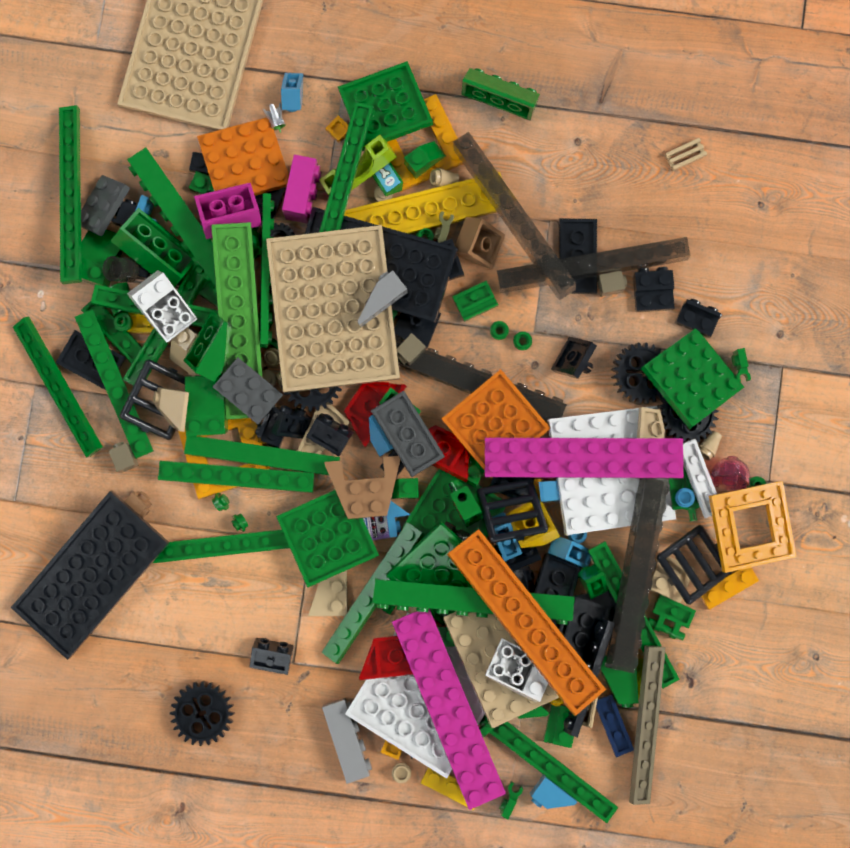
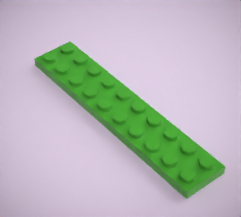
M251 222L212 225L218 315L228 323L223 374L239 357L263 378ZM225 398L226 420L249 418Z

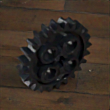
M638 342L635 344V347L631 344L628 346V349H622L623 354L619 353L616 355L619 360H615L613 363L617 367L611 369V371L616 372V375L611 378L617 380L613 386L620 387L617 393L624 392L623 399L629 396V402H633L636 399V404H641L642 401L644 404H649V400L652 403L656 402V398L660 399L662 397V394L654 384L652 389L648 387L647 381L649 378L647 376L626 372V370L644 373L641 368L661 353V348L655 351L654 344L648 348L647 342L643 343L642 346ZM632 358L637 362L636 367H633L631 364ZM630 377L635 381L634 386H631L629 383Z
M338 386L329 387L327 393H320L318 389H312L307 397H302L299 391L287 392L284 395H291L288 401L295 400L294 407L301 404L302 411L308 406L309 412L312 411V407H315L318 412L321 405L324 409H327V402L333 405L331 398L338 399L339 397L336 392H342V389Z
M664 397L660 398L663 404L657 405V407L662 409L661 416L665 424L664 429H668L667 436L673 435V438H683L684 443L692 439L700 442V438L706 439V434H712L710 428L716 427L713 421L719 419L714 416V413L719 412V410L715 409L702 419L700 424L697 423L689 431L678 415L676 418L673 416V408Z
M196 681L193 683V688L189 684L186 686L187 692L183 689L179 691L181 697H174L178 703L171 704L175 711L170 712V715H174L175 718L170 722L177 724L173 730L180 729L178 737L183 734L185 735L184 742L192 739V745L196 741H199V746H202L204 741H206L207 745H210L211 739L218 742V735L224 737L225 733L223 730H230L227 723H233L229 716L234 715L235 712L229 711V709L234 704H228L227 701L231 699V696L225 698L226 690L220 692V685L213 688V682L206 686L205 681H202L199 686ZM203 695H208L211 698L209 705L202 702ZM193 698L197 699L198 705L194 702ZM187 704L193 707V714L185 712ZM200 710L206 711V714L204 716H199L198 713L200 712ZM212 712H217L220 715L219 722H214L211 719ZM195 722L202 724L203 730L201 732L194 729ZM207 722L211 725V729L208 728Z

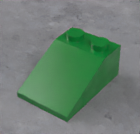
M105 230L102 237L90 231L86 233L81 241L82 281L92 285L97 284L109 287L123 252L111 242L116 234L115 232Z
M211 311L183 361L195 373L215 382L217 377L222 374L225 362L228 323L216 312Z
M223 374L217 377L215 382L203 376H185V391L189 392L185 422L186 436L218 435L228 432L225 397L213 388L214 384Z

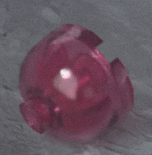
M728 456L717 461L714 465L711 479L713 485L718 488L720 484L726 486L725 490H738L746 488V485L750 486V471L748 466L742 460H739L738 457Z

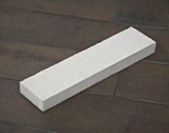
M692 439L683 443V465L704 518L712 516L709 495L717 494L697 441Z

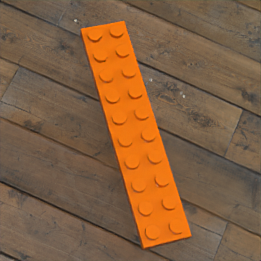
M479 529L447 554L574 716L606 690Z

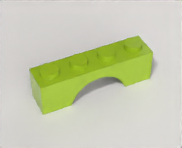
M381 135L365 145V151L359 160L351 191L397 158L388 142ZM333 169L319 179L328 195L331 191L336 169Z

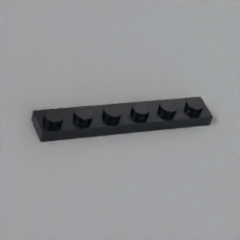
M600 618L595 626V635L593 641L589 644V653L584 661L596 677H598L615 623ZM588 706L576 716L569 711L568 717L564 720V732L578 738Z

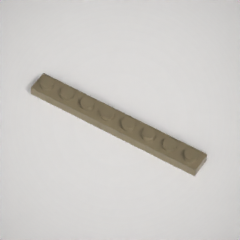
M663 646L644 647L629 803L633 805L650 804L666 649Z

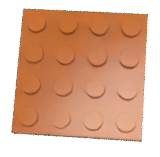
M267 117L197 136L214 191L251 183L254 195L256 196L287 187L289 174L274 129H272Z
M501 369L441 418L484 471L485 438H540L550 430L549 425Z

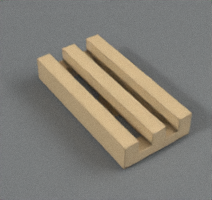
M700 138L665 154L672 171L707 156L703 144L701 145ZM695 145L697 146L696 148H693V149H691V150H689V151H687V152H685V153H683V154H680V155H678V156H676V157H674V158L671 159V156H673V155H675V154H677V153H679V152H682V151H684V150H686V149H688V148H690V147H693V146H695ZM695 152H700V154L674 165V162Z

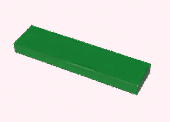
M90 301L81 311L85 313L94 310L103 334L132 364L142 346L129 332H120L114 327L115 318L105 307L92 305Z

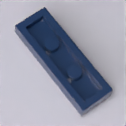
M609 694L597 699L596 710L615 757L634 751L613 695Z

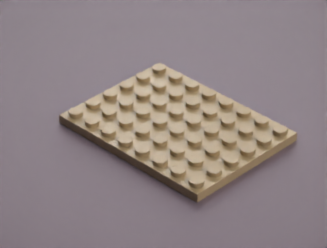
M147 0L117 103L118 106L216 131L229 128L264 0Z
M382 225L266 239L283 392L400 379L392 306L390 305L362 327L357 322L376 283L379 281L378 278L387 272Z

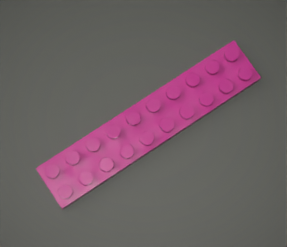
M485 438V477L684 478L683 438Z
M430 609L428 613L413 612L392 621L468 809L471 810L506 794Z

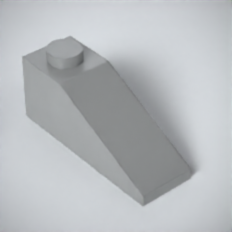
M387 271L378 278L379 281L376 283L357 321L360 327L408 293L407 288L394 271L390 273Z

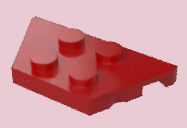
M389 382L363 383L345 408L344 412L364 447H367L370 442L369 417L373 415L371 410L380 405L379 402L390 388L397 393H401L407 388L405 384Z
M437 425L432 426L428 430L445 456L432 466L467 482L468 450L453 433Z
M398 637L374 638L359 676V681L413 675Z

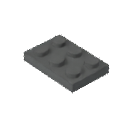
M102 175L81 210V228L102 237L130 187Z
M239 357L236 358L213 386L214 389L257 424L262 421L283 396L282 393Z

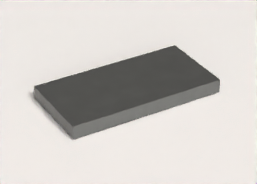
M405 391L371 410V413L411 477L445 457Z

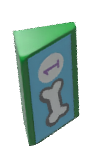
M391 162L372 175L385 197L402 191L403 181Z

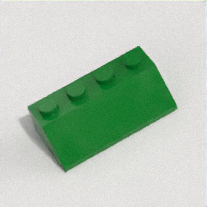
M469 68L462 81L461 95L531 121L540 96L536 90L532 88L525 89L513 81H504L497 75L490 76L478 68Z
M140 208L130 216L111 240L113 244L149 273L153 274L157 270L163 272L174 287L194 264L191 259L194 257L192 252H186L178 239Z

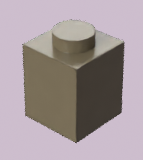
M622 270L601 274L597 277L600 297L623 293L627 286V279L625 275H622Z
M411 333L397 348L398 360L404 365L406 363L411 365L426 350V346Z
M117 443L113 445V449L108 450L117 472L123 473L139 466L128 443Z

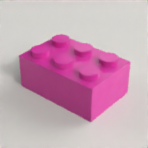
M295 154L293 156L282 207L286 220L308 224L313 208L312 202L313 200L316 201L318 194L316 183H320L319 179H321L322 174L315 158Z
M251 183L194 196L206 239L212 238V225L251 222V228L262 226L259 208Z

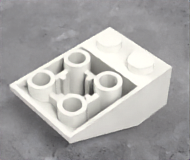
M159 270L127 293L137 308L166 342H169L197 320L194 313L165 274Z
M501 638L485 676L534 702H540L548 682L519 646Z

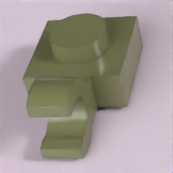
M443 211L439 214V220L442 225L440 229H436L434 239L439 243L446 241L450 224L454 219V215L451 214L449 220H444Z

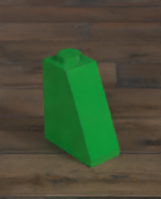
M605 655L600 672L615 701L618 704H622V707L625 708L634 707L633 704H639L636 655Z

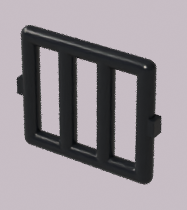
M148 359L145 361L125 402L120 418L140 427V430L146 433L151 432L166 440H171L176 431L171 425L165 431L129 414L133 404H137L164 417L155 404L138 397L142 386L154 392L157 391L158 387L164 388L146 379L150 369L185 385V376L177 373L178 370L171 367L167 368Z
M532 479L513 482L505 480L500 481L498 485L477 489V497L491 543L511 539L520 541L524 540V537L548 531ZM527 487L529 495L487 503L485 496ZM532 502L534 508L532 511L491 518L489 511ZM537 518L539 524L536 527L496 534L494 528L497 525Z
M701 525L696 526L657 555L658 562L669 577L667 579L671 586L674 585L688 605L694 603L732 573L721 571L715 575L692 540L699 535L721 567L717 543H713ZM685 544L709 578V581L704 585L680 551V548ZM672 554L697 589L691 595L666 559Z

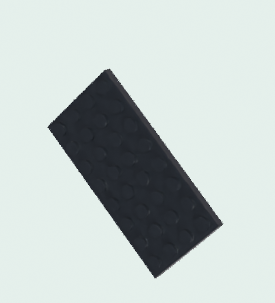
M316 207L312 208L305 234L319 233L325 210ZM344 216L340 230L378 225ZM382 226L388 273L394 271L408 292L391 305L392 310L436 323L458 248Z
M109 491L11 608L68 660L170 542L115 492Z

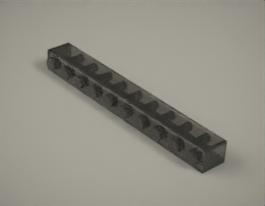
M467 132L453 141L455 153L556 297L561 300L575 291L576 282L472 135Z
M683 237L497 270L500 293L591 278L621 270L625 272L687 261L691 255L688 239Z
M395 334L396 348H398L404 342V338ZM432 348L425 350L411 365L407 363L404 365L398 360V365L402 368L469 394L473 393L493 376L489 370H477L471 363H459L455 357L450 355L441 356L438 354L439 351ZM517 382V385L514 384L546 423L548 419L562 418L567 404L563 403L564 400L555 396L549 398L545 396L546 393L535 389V391L527 389V385Z
M639 478L613 619L615 625L606 657L605 667L634 673L638 666L637 655L638 649L642 645L641 633L645 627V610L649 606L648 594L653 584L651 577L656 567L655 555L660 545L658 539L659 533L663 528L662 517L667 506L665 502L666 495L670 490L669 478Z

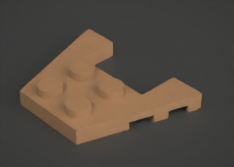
M398 456L383 457L384 478L344 481L342 461L325 462L326 470L348 519L387 516L400 464Z

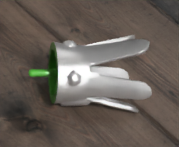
M279 103L277 109H275L273 104H270V111L262 110L269 119L272 129H279L281 133V128L286 126L282 117L281 103Z

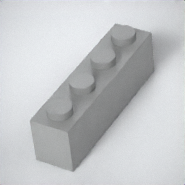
M346 698L323 705L322 709L346 783L348 784L370 776L369 770H372L369 758L365 759L363 751H366L363 739L359 740L357 732H360L358 723L345 715L351 702H347Z

